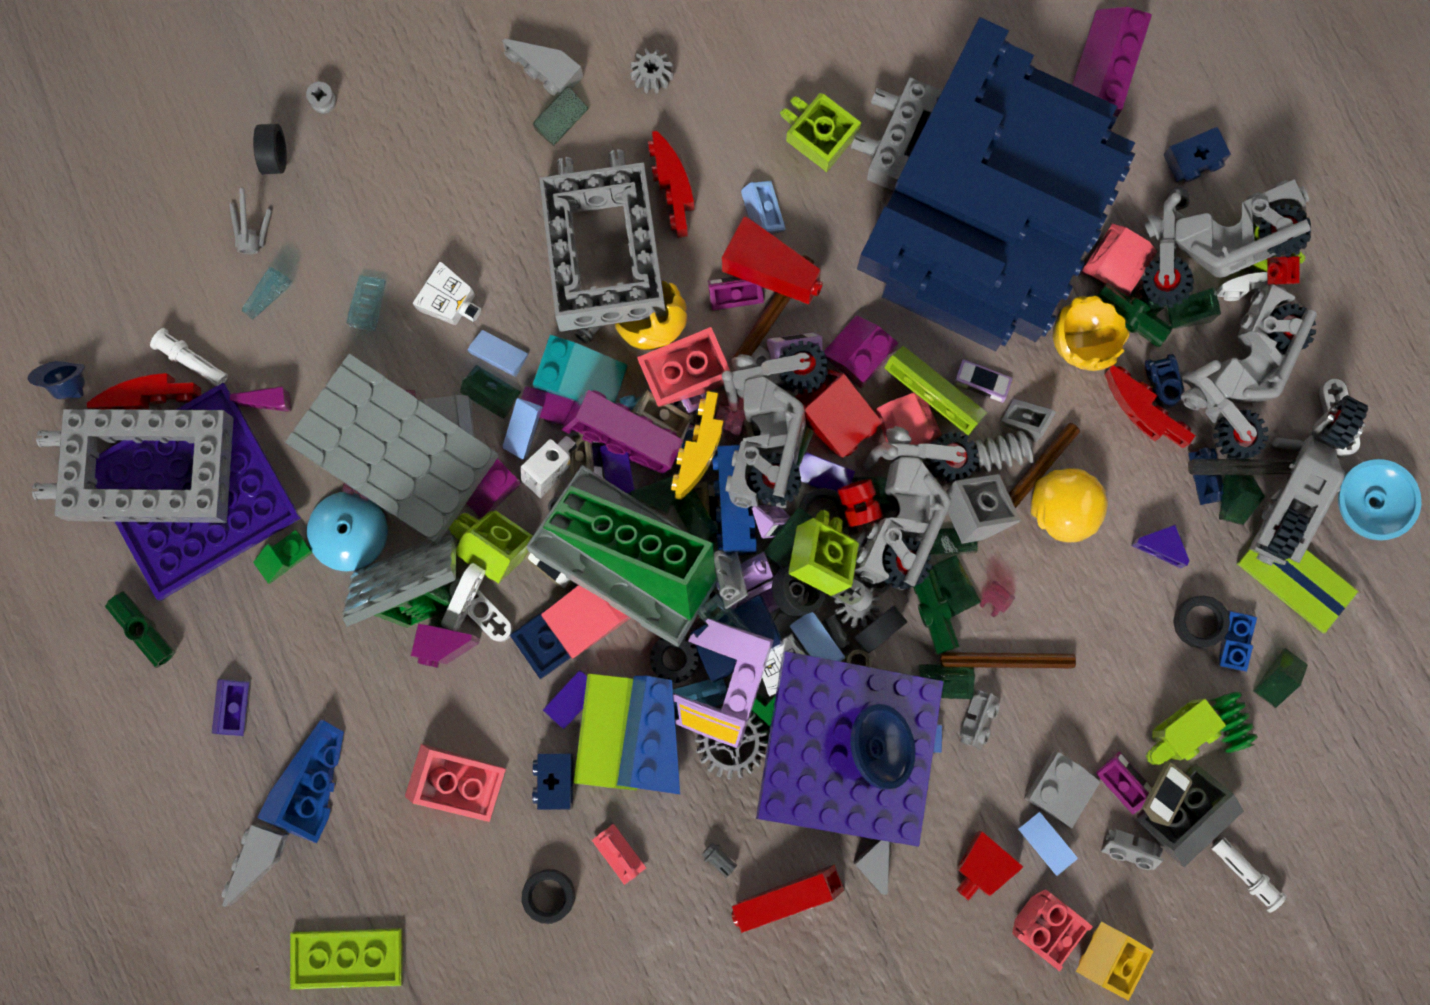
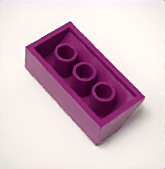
M1130 7L1096 10L1072 84L1116 105L1117 108L1113 115L1117 116V118L1123 109L1152 17L1150 13Z

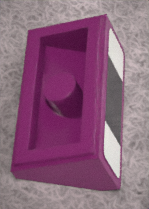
M735 276L707 281L712 311L764 303L762 287Z
M1117 752L1095 773L1133 815L1143 808L1142 806L1152 787L1121 752Z

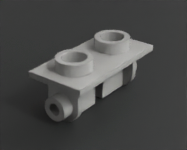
M716 551L714 553V564L720 586L719 592L727 609L748 596L738 553L735 552L728 556L723 551Z
M978 690L977 695H973L968 713L977 716L976 720L965 718L959 736H961L960 742L971 745L973 741L972 746L981 750L983 744L986 745L990 738L991 730L989 726L992 718L995 719L997 717L1000 704L998 703L999 698L990 693L987 699L988 693Z
M1118 829L1108 831L1106 840L1109 842L1102 848L1101 852L1109 854L1112 859L1135 863L1137 867L1144 870H1155L1163 862V858H1160L1163 848L1159 847L1158 843L1139 837L1135 846L1132 845L1134 835Z

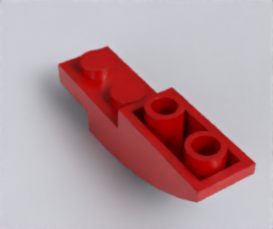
M652 131L653 140L648 141L650 157L655 156L656 165L652 166L654 182L659 181L660 190H666L667 204L673 205L674 214H669L671 230H677L678 238L688 237L685 211L695 209L687 174L680 159L667 140L658 131Z
M1112 365L1104 375L1115 400L1129 419L1143 433L1154 441L1164 435L1181 448H1185L1192 442L1196 435L1190 432L1191 428L1181 421L1176 422L1168 416L1169 413L1164 408L1152 405L1157 395L1152 392L1153 389L1148 384L1141 381L1137 382L1130 377V372L1121 366L1116 367Z
M167 373L152 374L130 379L108 388L88 401L87 408L94 410H149V403L164 404L166 400L176 399V402L188 403L193 398L201 395V387L194 382L175 383V378Z

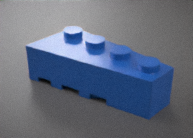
M740 445L718 446V454H715L713 457V470H719V480H714L715 497L720 496L721 507H715L716 523H722V533L717 534L718 550H723L724 554L728 556L735 552L738 555L756 554L753 506L749 508L736 506L731 502L729 492H726L727 478L729 475L733 476L735 468L732 466L733 454L735 450L739 451ZM749 476L748 487L751 491H753L751 484V476Z
M634 676L617 785L680 795L672 680L651 676Z

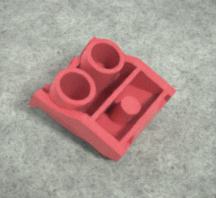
M1112 224L1081 273L1084 275L1088 274L1105 285L1109 283L1129 297L1146 267H1148L1158 251L1148 240L1130 229Z
M916 393L895 399L875 409L876 415L882 421L880 427L886 442H888L886 436L887 429L894 428L895 426L904 428L909 432V436L912 439L910 444L912 445L930 444L936 438L942 436L930 405Z
M1045 889L1032 896L1015 918L1012 934L1054 968L1061 971L1064 961L1087 930L1090 931L1093 926Z

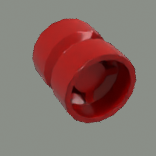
M871 479L854 482L838 489L841 503L847 506L844 513L849 526L862 525L883 516L879 502L873 500L876 493ZM866 503V506L856 508L855 504Z

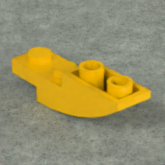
M707 391L706 400L700 399L698 415H702L700 425L695 424L692 439L697 441V443L686 441L685 448H679L677 464L681 465L679 475L674 474L671 490L676 491L675 497L678 500H682L700 481L708 469L720 442L723 421L714 419L718 393Z

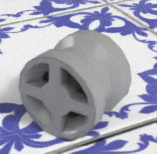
M320 81L308 87L306 98L316 112L325 114L335 108L337 103L336 96L328 84Z

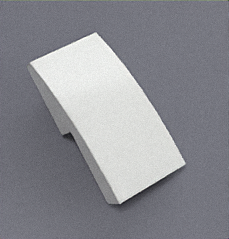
M1253 273L1232 279L1222 284L1215 291V296L1224 297L1226 301L1240 300L1249 292V288H1251L1252 292H1256L1258 289L1269 286L1268 273Z

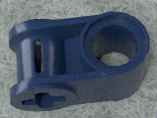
M1169 354L1164 359L1156 361L1151 359L1145 360L1146 375L1153 393L1157 395L1155 398L1157 404L1163 408L1175 406L1181 399L1182 393L1185 392L1176 357L1174 354ZM1164 389H1171L1175 394V398H1168L1164 393Z

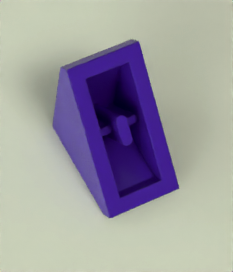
M1175 525L1134 540L1131 545L1178 568L1188 566L1190 561Z

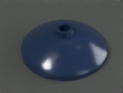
M876 704L863 709L856 717L851 731L850 745L854 763L864 779L874 787L884 790L898 788L908 780L915 764V742L911 729L904 717L891 706Z

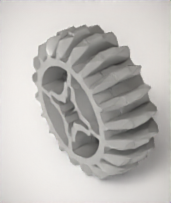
M756 713L750 714L747 723L752 732L744 734L743 738L746 737V740L741 742L742 745L755 740L754 750L751 756L743 763H741L739 755L740 746L735 749L737 755L735 757L733 750H729V747L726 748L725 745L718 747L717 745L721 744L719 741L709 744V738L706 736L695 738V742L703 743V747L697 748L696 753L705 751L706 754L700 762L702 764L708 760L712 762L707 768L709 772L717 766L719 768L717 777H721L723 770H727L728 779H732V771H737L738 777L743 778L741 769L746 767L747 772L752 774L753 769L749 766L752 762L758 767L761 766V762L755 758L757 755L766 757V753L759 751L760 746H768L767 741H760V737L768 735V732L766 730L758 732L757 728L763 725V721L760 720L756 724L752 722ZM720 749L727 750L732 757L733 765L719 762L711 752Z

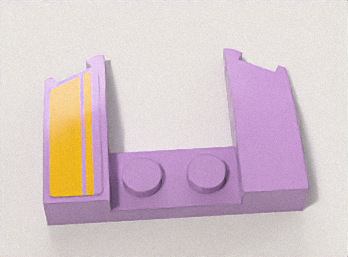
M708 618L705 622L709 626L699 636L695 633L692 634L689 642L736 659V666L722 710L673 693V701L677 702L679 719H675V724L738 748L741 745L774 640Z

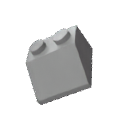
M999 474L957 480L946 491L951 498L948 514L962 544L987 539L1021 521Z
M1052 752L1024 799L1072 829L1100 781L1063 754Z

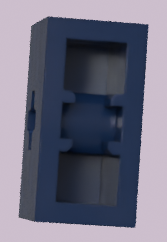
M1217 126L1170 146L1165 152L1164 158L1178 183L1185 179L1186 182H1191L1199 178L1201 173L1206 170L1214 172L1225 166V161L1231 153Z
M538 754V759H533V776H537V787H533L532 792L533 804H537V810L573 809V754ZM551 773H554V778L559 779V784H556L553 790H551L550 784H546V779L551 778Z

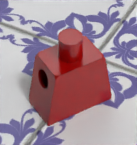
M978 831L957 866V870L966 878L956 891L968 901L978 889L991 896L1016 875L1023 866L983 831Z

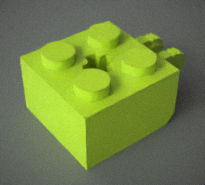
M819 93L810 105L800 98L793 96L790 102L802 115L797 117L786 108L780 112L781 117L792 125L787 131L786 142L825 172H828L853 142L856 133L860 132L861 122L825 94ZM824 130L828 132L827 134L819 133V131L823 132Z
M496 510L489 511L480 520L467 513H462L449 527L450 533L460 540L456 548V555L470 565L474 563L484 569L485 575L498 584L524 560L528 553L527 544L533 537V535Z
M821 510L816 518H812L797 526L788 574L832 596L852 587L859 543L842 533V519L834 517L829 523V512Z
M1206 699L1191 700L1152 730V738L1156 744L1151 747V750L1146 752L1147 762L1152 765H1161L1169 759L1181 761L1185 758L1188 761L1200 752L1198 747L1203 743L1207 742L1210 744L1222 735L1220 730L1226 725Z

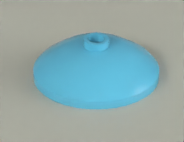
M1383 459L1368 460L1356 465L1344 476L1340 486L1341 490L1338 492V506L1346 524L1357 534L1372 540H1390L1406 533L1417 521L1421 510L1420 489L1414 477L1401 465ZM1370 498H1373L1376 501L1375 507H1372L1370 505Z
M350 491L335 493L322 500L313 510L307 526L308 543L315 557L324 565L338 571H355L371 564L383 551L388 536L387 520L382 509L362 494ZM346 524L347 531L341 534L339 528L341 525Z

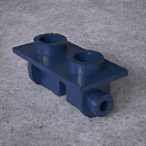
M1210 447L1188 453L1200 505L1227 500L1215 448L1210 449Z

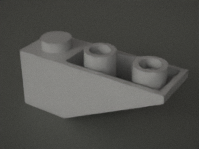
M506 38L502 41L506 57L513 63L519 62L524 66V71L532 79L538 78L544 83L543 87L553 96L557 94L564 99L583 78L581 66L561 50Z
M260 824L251 825L250 829L247 828L241 840V844L244 845L241 854L235 857L231 870L234 871L232 879L225 884L222 891V897L224 898L222 906L234 905L280 861L289 836L288 834Z

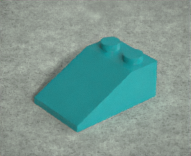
M550 335L533 386L535 389L574 401L578 400L587 390H595L603 393L607 400L615 403L628 365L578 343Z

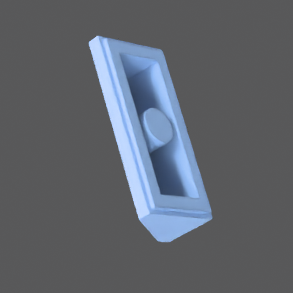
M772 181L751 182L741 190L749 219L770 234L786 230Z
M484 330L478 334L467 349L470 354L514 377L517 376L528 357L526 352Z
M517 398L503 443V449L521 459H525L528 456L543 408L542 406Z

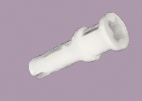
M161 328L153 336L150 347L154 350L159 349L168 355L170 361L180 362L215 387L226 382L228 374L190 350L185 341H179L168 334L169 331L167 329Z
M1224 836L1212 845L1211 849L1248 885V892L1251 895H1256L1266 905V910L1269 913L1275 911L1284 903L1287 895L1284 892L1280 893L1269 882L1270 878L1267 875L1260 874Z

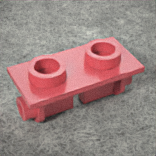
M614 823L592 840L624 885L646 869V866Z

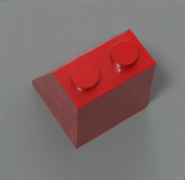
M828 369V374L825 376L826 381L824 384L820 383L819 389L816 390L813 387L811 393H808L807 389L803 390V394L798 393L795 398L804 406L806 424L814 431L835 455L843 458L854 453L858 448L857 445L864 438H869L875 434L877 427L882 421L845 374Z

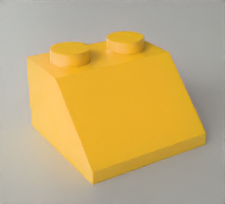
M1101 922L1094 931L1086 952L1081 956L1076 972L1129 1001L1154 951Z

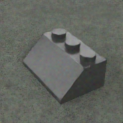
M1197 764L1186 773L1192 780V785L1169 826L1151 821L1146 812L1137 819L1164 851L1183 867L1189 864L1244 812L1236 796Z

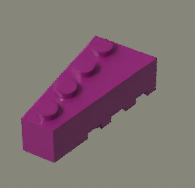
M587 390L573 403L561 431L568 434L572 430L583 434L582 440L593 443V441L606 444L608 451L615 454L624 455L628 452L631 461L662 474L671 469L683 442L674 431L667 428L662 429L654 425L650 418L635 415L630 412L627 406L620 403L615 404L607 400L603 393L595 390Z

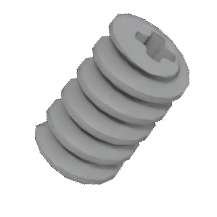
M1018 431L1016 437L1012 433H1008L1005 440L1001 435H997L995 443L990 437L985 439L984 444L979 439L975 441L974 449H978V454L975 457L979 458L978 463H976L979 472H981V466L983 465L988 472H991L992 463H995L997 468L1001 470L1003 461H1006L1010 468L1012 467L1013 459H1016L1019 465H1023V457H1027L1029 462L1033 463L1034 456L1031 440L1023 431Z

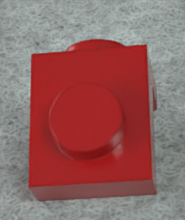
M1300 256L1267 258L1268 285L1300 283Z

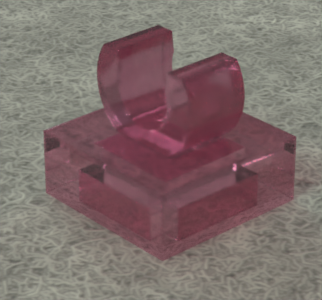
M994 580L984 592V598L980 602V607L983 608L986 603L993 604L995 609L991 616L995 617L1000 611L1004 613L1010 607L1015 596Z

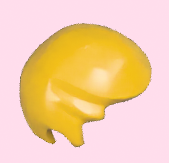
M666 281L661 282L666 316L656 317V313L653 312L649 319L615 323L617 332L628 344L642 350H654L671 344L681 334L687 323V306L675 284H668Z
M1080 296L1074 298L1071 304L1061 309L1053 327L1052 338L1057 352L1070 365L1082 370L1098 371L1117 363V358L1125 351L1123 345L1129 338L1130 333L1125 327V318L1116 312L1114 305L1103 302L1097 296Z
M1078 468L1053 470L1035 484L1030 513L1037 518L1039 527L1046 529L1052 538L1062 542H1080L1094 535L1102 525L1107 513L1108 499L1104 487L1097 478L1085 470Z

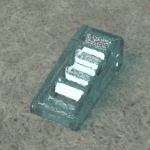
M270 267L243 306L242 312L253 320L283 294L293 282L284 274Z
M359 275L346 322L350 327L376 331L386 284L385 279ZM364 285H376L377 289H365ZM362 294L374 295V300L362 298ZM360 304L372 305L371 309L361 308ZM358 313L369 314V317H358Z
M716 594L697 612L704 622L708 618L718 621L726 614L729 618L724 624L730 625L733 622L736 628L751 632L731 606L727 609L725 608L720 594ZM719 606L722 610L712 618L710 613Z

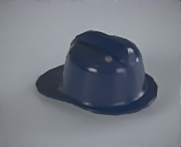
M64 361L49 362L32 370L27 379L30 384L44 387L55 399L81 398L84 395L82 388L85 385V380L82 372L85 367L83 364Z

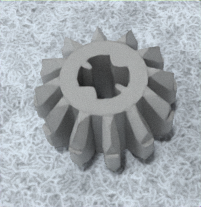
M646 48L645 56L637 53L635 56L637 62H631L630 64L633 70L630 73L631 80H636L635 87L639 89L644 86L646 94L651 88H654V92L658 94L659 86L667 89V81L673 80V73L671 71L674 69L673 63L668 62L669 56L667 54L660 56L658 49L653 54H650V51ZM650 69H656V71L653 70V74L648 73V71L651 72Z
M873 587L868 588L871 592H873ZM855 592L852 595L854 598L860 597V595L856 594ZM874 596L871 604L863 611H854L851 607L835 599L834 602L836 604L843 605V607L836 609L835 613L841 614L845 612L846 615L841 619V622H847L850 617L852 619L851 628L856 627L858 619L861 626L866 627L867 621L865 616L872 622L876 620L875 615L870 611H880L881 608L879 606L872 605V603L879 601L880 597Z

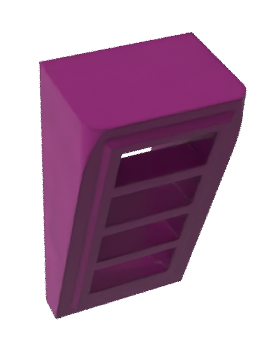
M282 386L230 395V401L235 402L239 406L291 411L289 392Z

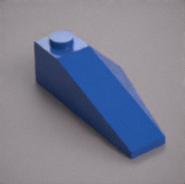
M324 720L319 721L270 791L258 816L259 819L313 843L318 842L329 819L330 808H328L330 792L334 791L335 783L332 782L334 768L339 763L343 731Z

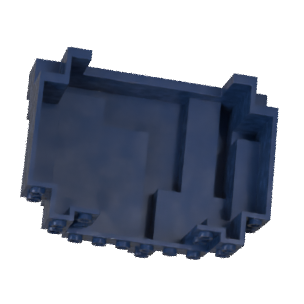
M979 17L896 183L895 190L887 206L884 207L861 252L857 270L886 283L882 298L996 352L1000 345L1005 347L1013 332L1036 342L1040 336L1045 337L1048 331L1051 330L1057 317L1053 315V312L1061 299L1067 300L1073 288V285L1069 284L1073 275L1078 277L1085 263L1081 260L1084 251L1089 253L1097 242L1102 231L1100 229L1107 218V214L1103 212L1107 204L1113 205L1119 193L1115 187L1118 181L1124 182L1136 153L1131 152L1135 142L1111 130L1117 119V116L1113 115L1117 108L1116 105L1035 68V66L1031 65L1034 58L1033 54L1006 41L1009 30Z

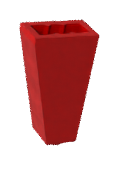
M743 217L722 256V272L809 305L813 297H818L823 286V281H820L821 270L751 219Z
M835 864L737 902L732 906L734 924L743 933L833 901L845 891Z

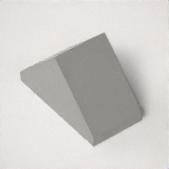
M1013 399L1001 422L1017 432L1023 431L1031 440L1037 442L1044 435L1056 412L1052 409Z
M877 840L854 864L881 894L888 895L889 842Z

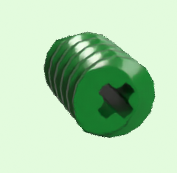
M1231 692L1209 700L1215 701V704L1211 707L1214 711H1219L1220 714L1218 716L1226 725L1220 730V732H1227V735L1221 739L1222 743H1231V746L1225 750L1226 753L1249 748L1255 745L1252 742L1258 738L1257 734L1248 733L1254 727L1253 724L1244 723L1250 717L1249 713L1240 712L1246 706L1245 702H1236L1242 696L1241 692Z

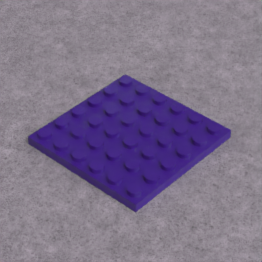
M224 383L219 384L176 410H224L233 417L227 523L115 522L154 596L159 601L301 519L238 405L230 401L231 393ZM123 440L100 453L99 458H96L95 478L97 479V485L95 487L96 489L191 490L194 443H188L187 441L162 443L142 440V443H136L133 440Z
M783 652L756 819L919 847L943 681L792 652ZM885 704L896 709L907 721L913 734L916 751L914 768L908 780L898 788L884 790L868 783L857 769L852 757L850 738L853 723L858 714L871 705Z

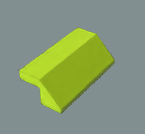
M905 346L896 351L884 367V369L967 435L975 429L987 414L985 410Z
M587 674L574 783L637 790V788L617 785L633 679Z

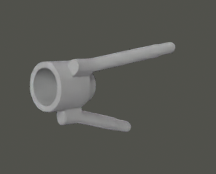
M241 187L239 189L241 230L239 229L234 203L229 204L235 235V247H237V252L256 254L258 253V247H264V237L272 210H266L259 236L256 235L255 230L247 229L245 189Z

